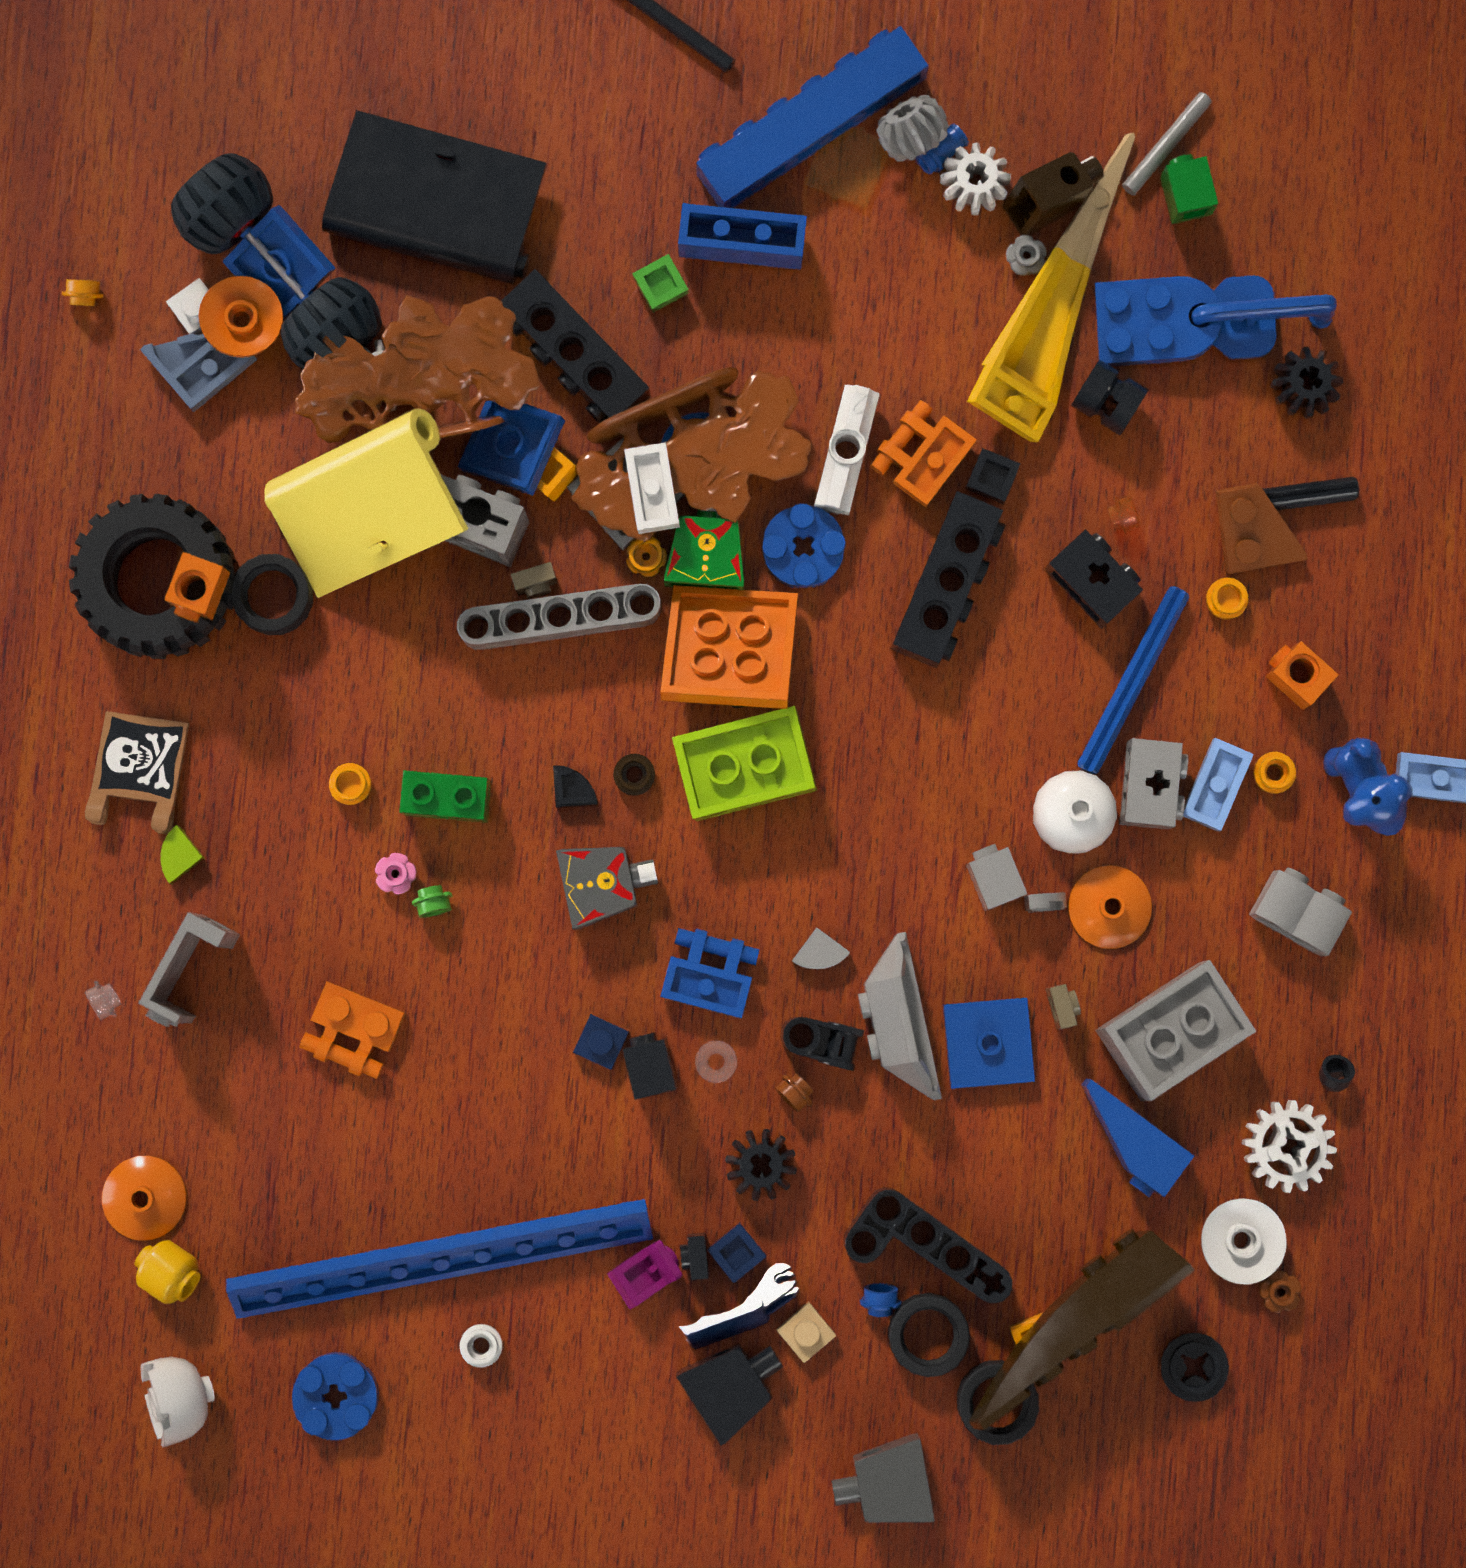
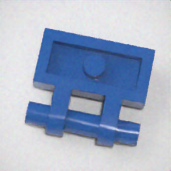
M678 928L674 944L690 948L687 960L671 956L660 997L742 1018L752 977L737 974L738 964L740 961L756 965L760 949L746 946L743 940L732 938V941L708 936V931L696 928L695 932ZM706 952L727 958L724 970L700 964L702 953Z

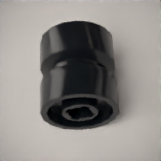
M1099 359L1071 406L1088 417L1094 415L1101 416V424L1121 435L1149 389L1131 378L1122 381L1119 379V371ZM1109 394L1114 397L1115 401L1107 399Z

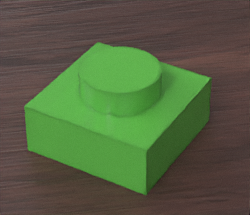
M669 254L632 273L633 279L652 313L689 294V289Z

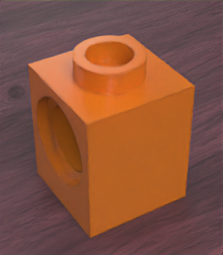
M183 552L165 601L176 607L173 614L195 623H198L200 616L213 620L230 572L221 565ZM197 580L204 581L206 584L204 595L198 600H188L187 588L189 585Z
M1300 641L1291 649L1285 644L1270 659L1268 663L1274 668L1266 675V678L1304 710L1317 700L1339 674ZM1292 663H1300L1307 669L1308 678L1305 683H1298L1291 678L1290 666Z

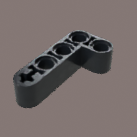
M891 1187L877 1189L871 1194L844 1234L843 1244L847 1254L859 1263H869L878 1258L894 1236L988 1303L1004 1301L1011 1293L1012 1278L1010 1273L1001 1264ZM885 1196H892L899 1203L898 1213L890 1219H883L876 1212L878 1201ZM920 1221H927L933 1226V1236L924 1244L916 1243L911 1238L912 1227ZM860 1231H868L875 1238L873 1249L865 1254L855 1252L851 1246L853 1236ZM954 1246H962L968 1252L967 1262L960 1268H951L946 1263V1254ZM979 1258L984 1260L978 1265L983 1272L989 1276H994L996 1272H999L997 1280L1001 1283V1286L998 1290L990 1288L985 1292V1283L972 1273L976 1268ZM972 1273L970 1281H967L965 1278Z

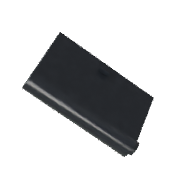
M356 110L325 206L322 231L514 285L517 277L524 279L528 269L530 255L524 253V239L547 163Z

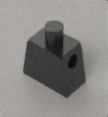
M736 1344L677 1371L676 1378L722 1446L772 1399V1393L764 1380L784 1366L771 1346H768L749 1359L742 1346Z

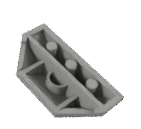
M902 932L893 937L864 982L865 993L858 994L859 1005L863 1019L871 1018L874 1034L867 1035L871 1059H879L881 1067L930 1099L937 1100L942 1098L908 938L906 932Z

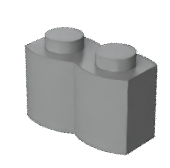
M1286 868L1285 872L1281 870L1273 871L1251 909L1249 916L1286 936L1305 949L1321 957L1329 956L1352 914L1351 910L1343 906L1346 900L1328 889H1323L1321 893L1315 891L1307 885L1309 878L1292 868Z

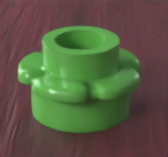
M441 885L430 886L418 890V898L412 901V905L417 907L420 918L432 917L452 910L449 898L453 897V894L451 892L443 893Z

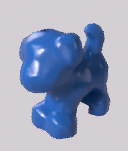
M1351 739L1342 747L1329 749L1323 761L1324 770L1329 776H1342L1344 785L1350 794V798L1343 808L1344 820L1354 826L1367 825L1376 833L1386 836L1397 834L1403 828L1406 819L1407 800L1412 797L1413 788L1408 780L1397 774H1387L1386 767L1381 761V751L1377 743L1370 739Z

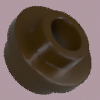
M628 754L617 762L613 773L614 781L623 793L632 796L641 795L652 787L655 781V769L647 757L640 754ZM633 767L639 768L643 773L642 779L636 783L630 782L626 776L628 770Z

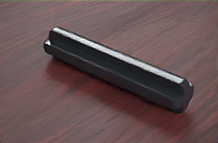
M1346 477L1263 488V491L1276 510L1353 501L1359 497L1360 488L1356 477Z

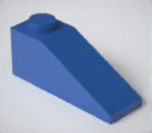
M1086 1078L1081 1086L1124 1170L1133 1176L1129 1183L1149 1198L1153 1192L1165 1197L1194 1155L1092 1079Z

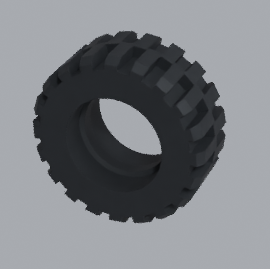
M143 494L130 496L129 503L122 504L117 500L107 505L110 512L105 516L101 517L96 513L88 521L93 526L87 536L80 532L75 541V544L80 547L78 556L71 555L69 568L74 571V578L69 580L70 592L77 597L78 601L74 605L80 616L88 621V626L113 646L138 657L145 655L152 659H166L168 654H174L179 657L190 653L189 647L195 644L202 647L211 639L208 637V634L214 628L220 631L226 623V620L222 618L226 609H233L231 596L236 574L233 564L236 560L222 532L191 504L181 499L178 501L172 500L168 495L154 494L153 498H147ZM164 539L177 544L185 553L223 566L230 572V576L213 620L200 616L198 623L189 621L173 614L176 608L174 606L156 615H144L131 610L121 599L118 590V575L125 558L131 551L145 542ZM197 580L189 585L187 589L188 600H198L204 595L206 591L205 582Z

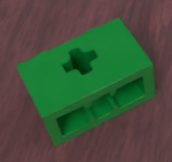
M403 770L399 813L412 817L488 823L492 782L486 777Z

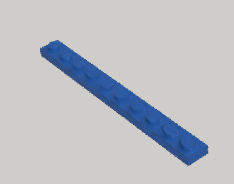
M642 1199L226 1279V1292L235 1316L239 1319L652 1240L653 1233L646 1200Z

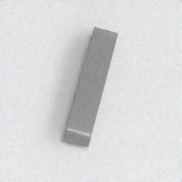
M633 584L473 607L465 610L460 615L457 621V631L468 647L484 650L645 627L658 620L662 605L658 592L652 586ZM638 596H648L654 601V607L650 613L638 615L631 610V603ZM605 601L613 607V612L607 620L597 621L590 616V609L595 603ZM558 607L567 608L571 612L569 623L562 627H555L549 623L551 611ZM516 613H524L530 618L528 628L520 633H514L508 629V621ZM475 619H483L488 622L487 633L479 639H472L466 633L468 624Z

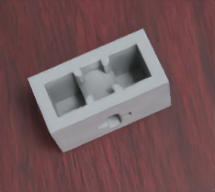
M1132 738L1127 742L1119 825L1171 829L1176 826V820H1182L1185 799L1184 796L1178 795L1179 781L1186 778L1188 770V754H1182L1183 743ZM1154 774H1157V782L1164 783V788L1153 795V788L1146 786V781L1153 778Z

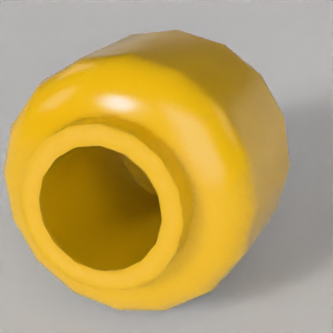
M170 1240L161 1241L155 1246H146L139 1253L135 1261V1266L138 1268L136 1273L137 1285L164 1304H171L177 1300L180 1302L185 1301L193 1293L201 1277L200 1273L197 1272L198 1260Z

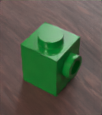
M1188 154L1169 161V165H1166L1160 180L1171 224L1211 216L1218 205V200L1207 156L1194 159L1193 155Z

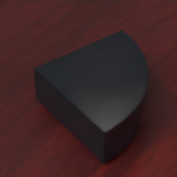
M553 765L556 808L598 805L596 793L592 785L582 774L566 766Z

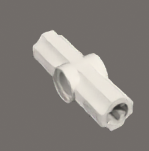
M858 385L844 386L814 507L835 514L849 515L880 393ZM850 441L856 445L858 454L853 458L844 459L837 454L836 446L840 442Z

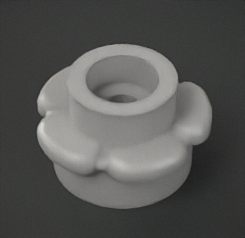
M1027 235L1016 238L1015 243L1010 244L1006 251V259L1011 269L1016 274L1022 276L1040 272L1045 264L1044 257L1047 255L1044 244L1039 240H1033V237ZM1028 252L1030 253L1031 257L1029 259H1025L1023 257V253Z

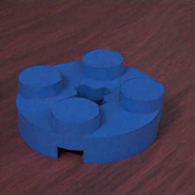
M801 503L784 509L769 522L764 532L762 551L768 571L780 583L792 588L817 587L828 582L839 570L843 561L845 539L840 525L832 515L821 508ZM798 537L802 540L809 537L813 540L811 548L814 553L811 556L805 553L800 557L796 556L793 553L796 549L793 541Z
M342 1352L327 1353L315 1358L300 1371L292 1390L294 1413L302 1424L303 1429L310 1435H316L326 1440H342L354 1436L369 1423L379 1401L378 1383L373 1372L368 1367L366 1368L356 1357ZM333 1384L338 1386L340 1392H346L347 1399L340 1402L339 1408L332 1407V1403L326 1402L324 1394L330 1392V1385Z

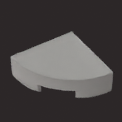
M1065 892L1024 896L1025 911H1028V913L1065 910L1067 907Z
M816 927L792 962L808 969H825L840 963L850 952Z

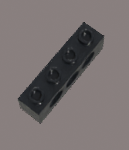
M536 269L501 300L503 307L510 309L516 315L513 335L518 337L522 333L532 343L528 348L532 355L544 367L551 363L559 371L560 375L557 377V380L572 396H575L578 392L589 403L585 409L599 424L618 413L645 402L651 397L649 386ZM541 315L551 316L555 320L553 327L547 331L536 330L533 327V322ZM571 344L580 346L584 350L582 356L575 361L565 360L562 358L561 352L566 346ZM597 374H606L612 379V383L607 389L597 391L589 385L591 378Z
M956 492L891 650L934 668L938 667L941 659L949 662L958 638L951 636L956 622H966L974 600L967 598L973 583L981 585L990 562L983 560L989 545L997 547L1006 524L999 522L1003 512L1002 509L961 492ZM962 534L972 536L977 542V550L972 553L961 552L955 544V538ZM945 572L957 574L961 579V588L953 592L945 590L940 585L939 576ZM929 610L940 611L945 617V626L939 630L928 628L923 620L924 613Z

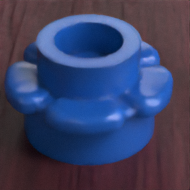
M873 1283L864 1286V1296L860 1299L859 1303L862 1307L868 1309L867 1313L871 1316L888 1317L893 1314V1309L901 1306L902 1301L898 1300V1288L896 1286L886 1283Z

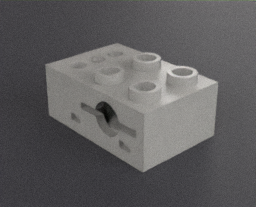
M441 475L469 528L465 532L445 541L511 567L529 524L524 507L519 505L520 499L500 490H497L495 496L480 489L481 484L463 475H458L456 480Z
M1210 960L1198 962L1095 1030L1140 1101L1154 1100L1256 1032Z

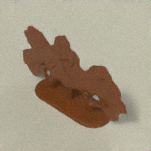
M406 294L398 309L399 319L390 322L382 334L385 346L382 354L372 355L351 337L344 336L347 341L340 348L327 336L323 338V342L333 353L321 357L314 351L313 359H309L306 362L304 369L300 373L304 390L295 398L297 405L295 414L311 419L317 436L327 443H334L347 436L349 429L354 424L371 431L384 425L388 413L396 406L412 405L415 409L420 408L431 414L433 410L440 408L446 401H454L464 413L465 421L437 426L440 438L489 428L505 422L501 416L476 418L475 411L482 401H494L508 410H520L528 400L530 391L537 390L540 384L533 359L505 348V343L513 334L516 315L510 309L503 307L502 301L496 297L487 296L469 304H464L460 314L456 316L450 326H447L440 322L439 316L435 313L434 305ZM473 384L477 387L478 392L477 396L470 399L468 387ZM355 400H362L372 408L375 419L371 420L370 414L364 415L363 418L352 406ZM384 401L386 409L383 413H380L377 405ZM347 410L353 415L354 420L346 421L343 418V412Z
M734 367L723 368L703 375L602 421L588 433L587 439L594 444H602L624 437L623 442L614 455H607L602 451H588L579 457L575 468L579 475L580 485L571 497L572 501L576 502L579 509L583 511H593L599 525L605 526L610 530H622L627 536L644 542L649 540L655 532L638 534L629 476L628 473L623 471L624 449L653 445L641 441L637 430L669 417L674 431L672 437L666 441L674 494L683 493L686 495L691 507L703 511L713 508L719 516L736 523L751 499L747 480L751 474L767 477L777 482L781 479L801 474L808 465L807 456L811 450L810 440L802 437L799 432L793 429H785L784 423L799 402L789 377L782 376L777 379L771 373L756 371L749 376L742 393L735 398L720 395V393L736 381L739 371ZM710 398L709 416L705 419L691 418L686 420L680 417V411ZM732 406L735 408L736 416L729 417L724 407ZM616 459V470L611 471L608 463Z

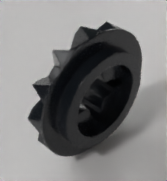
M1183 1333L1173 1341L1168 1342L1167 1348L1160 1358L1161 1377L1164 1383L1174 1395L1186 1401L1199 1402L1212 1398L1223 1388L1228 1377L1229 1364L1224 1349L1216 1340L1202 1333ZM1184 1354L1186 1357L1189 1356L1194 1360L1199 1356H1203L1200 1366L1204 1370L1203 1373L1207 1376V1379L1205 1380L1201 1376L1198 1377L1194 1373L1186 1377L1184 1372L1187 1366L1183 1363L1184 1360L1180 1356Z

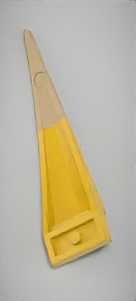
M1128 133L1124 136L1103 170L1104 177L1095 182L1093 189L1085 198L981 364L984 368L967 402L1029 442H1039L1057 406L1081 302L1100 238L1135 139L1134 133Z

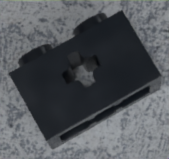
M1085 529L1047 565L1045 571L1102 629L1136 598L1143 589L1138 585L1141 581L1138 574L1126 563L1120 566L1109 554L1112 549L1106 540L1097 533L1091 535ZM1099 569L1102 570L1105 574L1101 580L1102 582L1098 581L1092 584L1088 579L1092 572H1096Z
M655 1032L630 1038L631 1047L622 1050L634 1100L677 1090L678 1085L666 1038L657 1040Z

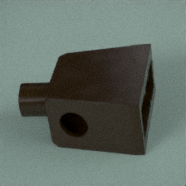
M1069 152L1021 176L1002 206L1021 236H1031L1078 208L1093 189V183L1104 177L1103 168L1094 156L1080 162L1075 153Z

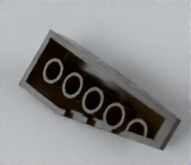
M1131 1229L1113 1242L1116 1249L1105 1258L1100 1254L1088 1261L1080 1269L1084 1275L1077 1279L1042 1313L1017 1343L991 1381L970 1418L969 1423L973 1429L985 1430L1026 1400L1032 1394L1028 1389L1031 1384L1035 1383L1037 1387H1040L1061 1374L1065 1367L1062 1361L1066 1358L1074 1360L1082 1354L1085 1356L1098 1346L1096 1344L1098 1341L1096 1336L1101 1332L1106 1334L1113 1329H1116L1118 1332L1191 1274L1194 1269L1190 1263L1151 1230L1138 1231L1136 1233Z

